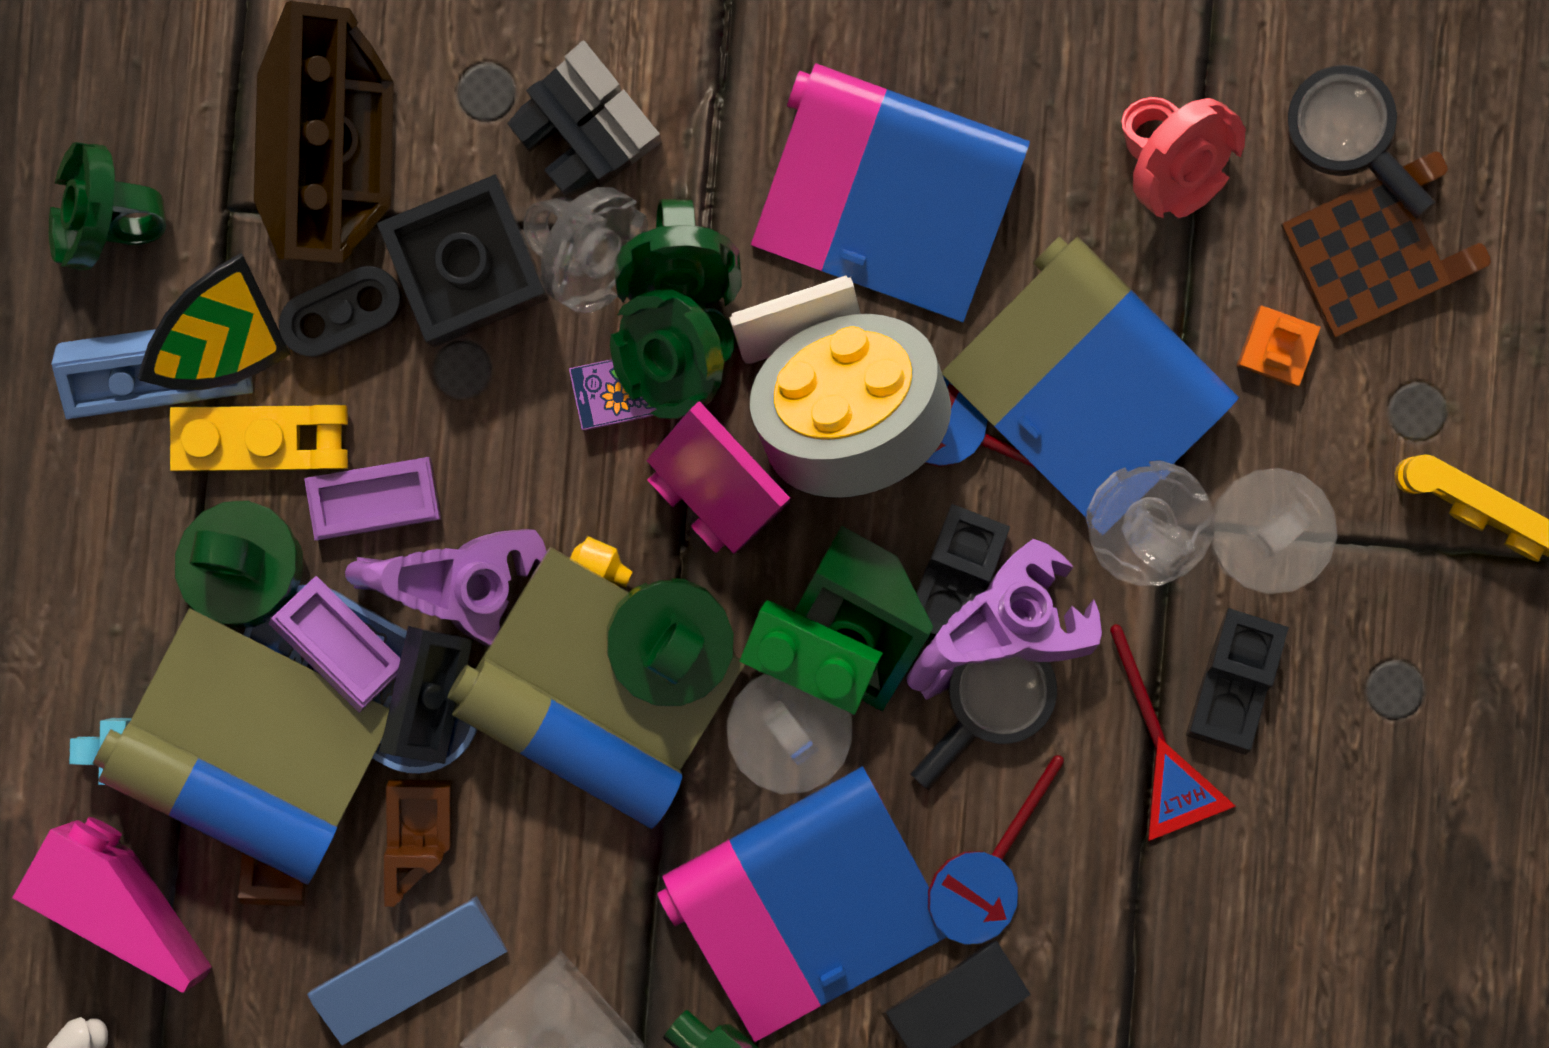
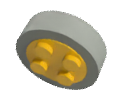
M855 314L836 317L815 324L794 335L776 349L763 364L755 378L750 395V412L767 457L773 469L784 481L803 492L813 495L852 497L886 488L904 479L923 465L936 451L947 432L951 416V401L933 347L920 331L896 318L876 314Z

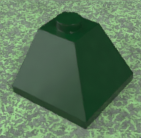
M842 525L794 610L797 614L883 653L862 700L882 712L933 629V625L898 557Z

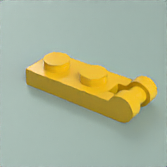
M348 406L170 407V471L348 469V450L342 449V425H348ZM300 426H316V450H300Z
M1418 455L1408 457L1397 465L1394 473L1395 482L1403 492L1408 494L1431 492L1453 504L1449 514L1462 523L1480 531L1484 530L1486 524L1493 526L1509 535L1504 543L1507 547L1531 560L1539 562L1542 554L1549 557V519L1434 456Z

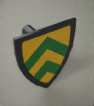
M240 253L219 265L188 287L164 314L148 342L137 377L139 381L169 389L206 390L238 383L266 370L291 355L243 254Z

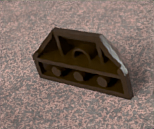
M297 1L286 2L257 73L254 203L279 260L342 264L351 255L352 249L372 230L391 207L394 81L371 43L357 27L358 21L350 8Z

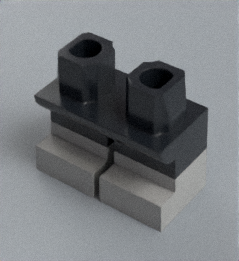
M584 40L564 56L566 60L549 75L526 90L530 100L522 105L507 123L529 152L556 131L570 149L544 169L566 198L587 188L595 180L601 187L662 143L660 133L624 89L621 90L620 84Z

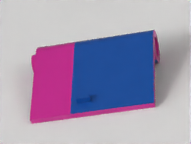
M816 63L811 74L799 71L787 103V107L798 111L751 245L839 278L847 275V278L851 277L853 283L964 322L1030 141Z
M863 766L664 874L662 877L667 888L657 893L673 925L676 927L683 922L687 924L754 1042L946 938L934 925L928 910L929 886Z

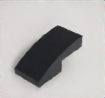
M951 504L916 592L933 625V629L927 638L928 641L932 642L941 627L946 625L955 612H959L963 605L968 601H972L975 596L985 592L993 576L1010 526Z
M1231 608L1226 610L1205 669L1185 736L1244 755L1251 751L1267 691L1273 686L1289 627Z
M995 941L987 943L942 976L930 979L887 1009L882 1015L903 1048H952L1031 994L999 943Z

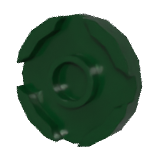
M79 142L72 143L63 156L55 179V184L66 186L61 208L50 207L49 246L53 261L62 263V267L70 269L90 270L98 261L106 241L127 245H142L159 239L166 230L165 206L162 195L150 187L115 181L112 155L106 146ZM133 213L149 214L147 216L138 218L124 217L125 215Z
M660 199L657 206L656 228L638 234L623 245L614 261L617 297L623 303H625L626 297L632 300L653 290H674L691 298L703 310L706 309V305L715 303L721 298L724 299V306H727L734 301L742 287L739 250L728 237L710 228L695 226L694 204L692 200Z
M653 290L637 296L624 304L617 314L618 316L623 315L620 321L619 332L611 334L609 345L614 371L624 391L632 400L642 397L650 406L657 409L652 411L651 414L659 418H681L699 401L704 406L709 404L721 386L724 362L731 357L734 350L735 339L728 319L716 309L702 310L691 298L674 290Z
M248 500L222 502L202 512L184 531L175 553V579L183 599L195 611L229 628L256 627L264 623V618L272 615L281 605H286L295 596L303 576V551L299 541L294 538L291 528L270 508Z
M680 578L659 580L648 585L644 583L633 588L616 605L607 625V656L616 679L634 697L655 706H683L704 698L723 680L733 658L734 633L723 606L706 588Z

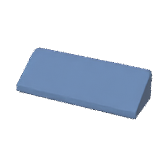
M156 329L62 342L56 346L51 363L66 419L253 393L252 376L235 384L206 390L169 389L139 381L137 377L148 342Z
M476 896L317 986L307 996L340 1044L344 1045L503 955L508 950Z

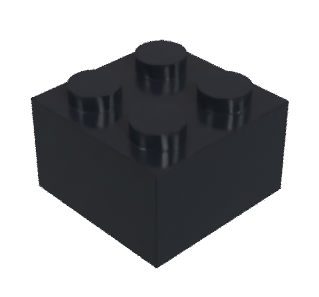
M496 174L377 223L426 343L432 347H437L550 300L506 191Z

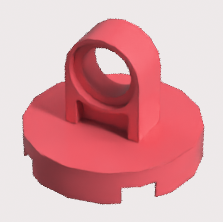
M1143 98L1132 103L1124 111L1121 120L1127 149L1138 160L1133 172V191L1141 204L1161 218H1164L1165 212H1171L1177 218L1186 217L1205 206L1225 186L1230 178L1222 172V169L1228 162L1231 152L1241 157L1245 147L1246 128L1240 117L1223 103L1211 98L1192 101L1180 109L1163 98ZM1147 121H1163L1150 138H1143L1135 134L1138 127Z

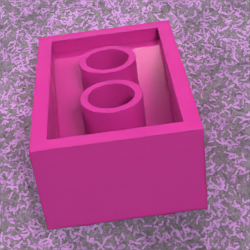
M700 401L686 413L646 460L656 470L647 479L649 483L672 507L681 499L686 502L699 516L691 527L715 553L726 545L733 554H736L790 503V497Z
M88 817L85 823L76 820L50 829L13 895V899L182 993H185L207 977L212 968L211 964L134 851L119 843L122 834L118 830L92 817Z

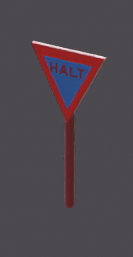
M1118 624L1112 625L1110 628L1111 636L1156 748L1148 841L1236 807L1167 744L1123 629Z

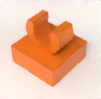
M1261 305L1255 313L1237 367L1296 388L1300 386L1321 327Z

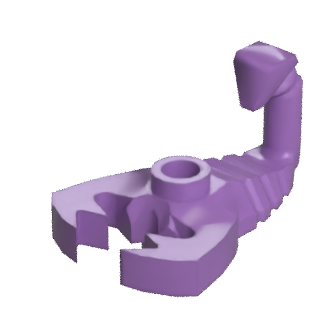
M536 530L501 531L475 538L462 545L458 550L449 548L443 550L432 549L426 552L412 553L406 557L399 556L387 560L357 557V561L347 566L345 577L348 582L354 585V589L378 591L395 601H401L411 609H418L426 615L451 620L454 626L462 633L489 647L500 629L499 620L509 603L506 600L509 591L508 581L512 579L507 564L508 553L511 552L517 575L527 577L532 565L537 569L547 551L542 538Z
M1032 539L1006 561L985 592L975 596L972 601H968L959 612H955L946 625L941 627L930 645L924 649L909 671L907 683L912 689L921 691L927 700L949 688L954 667L960 665L984 663L985 661H1001L1003 658L1010 659L1014 656L1028 661L1052 662L1090 655L1100 644L1102 635L1100 613L1093 599L1085 609L1084 616L1071 606L1064 615L1067 633L1061 629L1057 608H1053L1052 599L1043 587L1046 589L1050 587L1055 580L1054 574L1067 577L1073 566L1061 553L1048 544Z

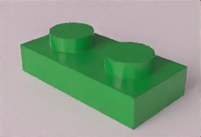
M766 600L758 614L739 662L855 715L883 653Z

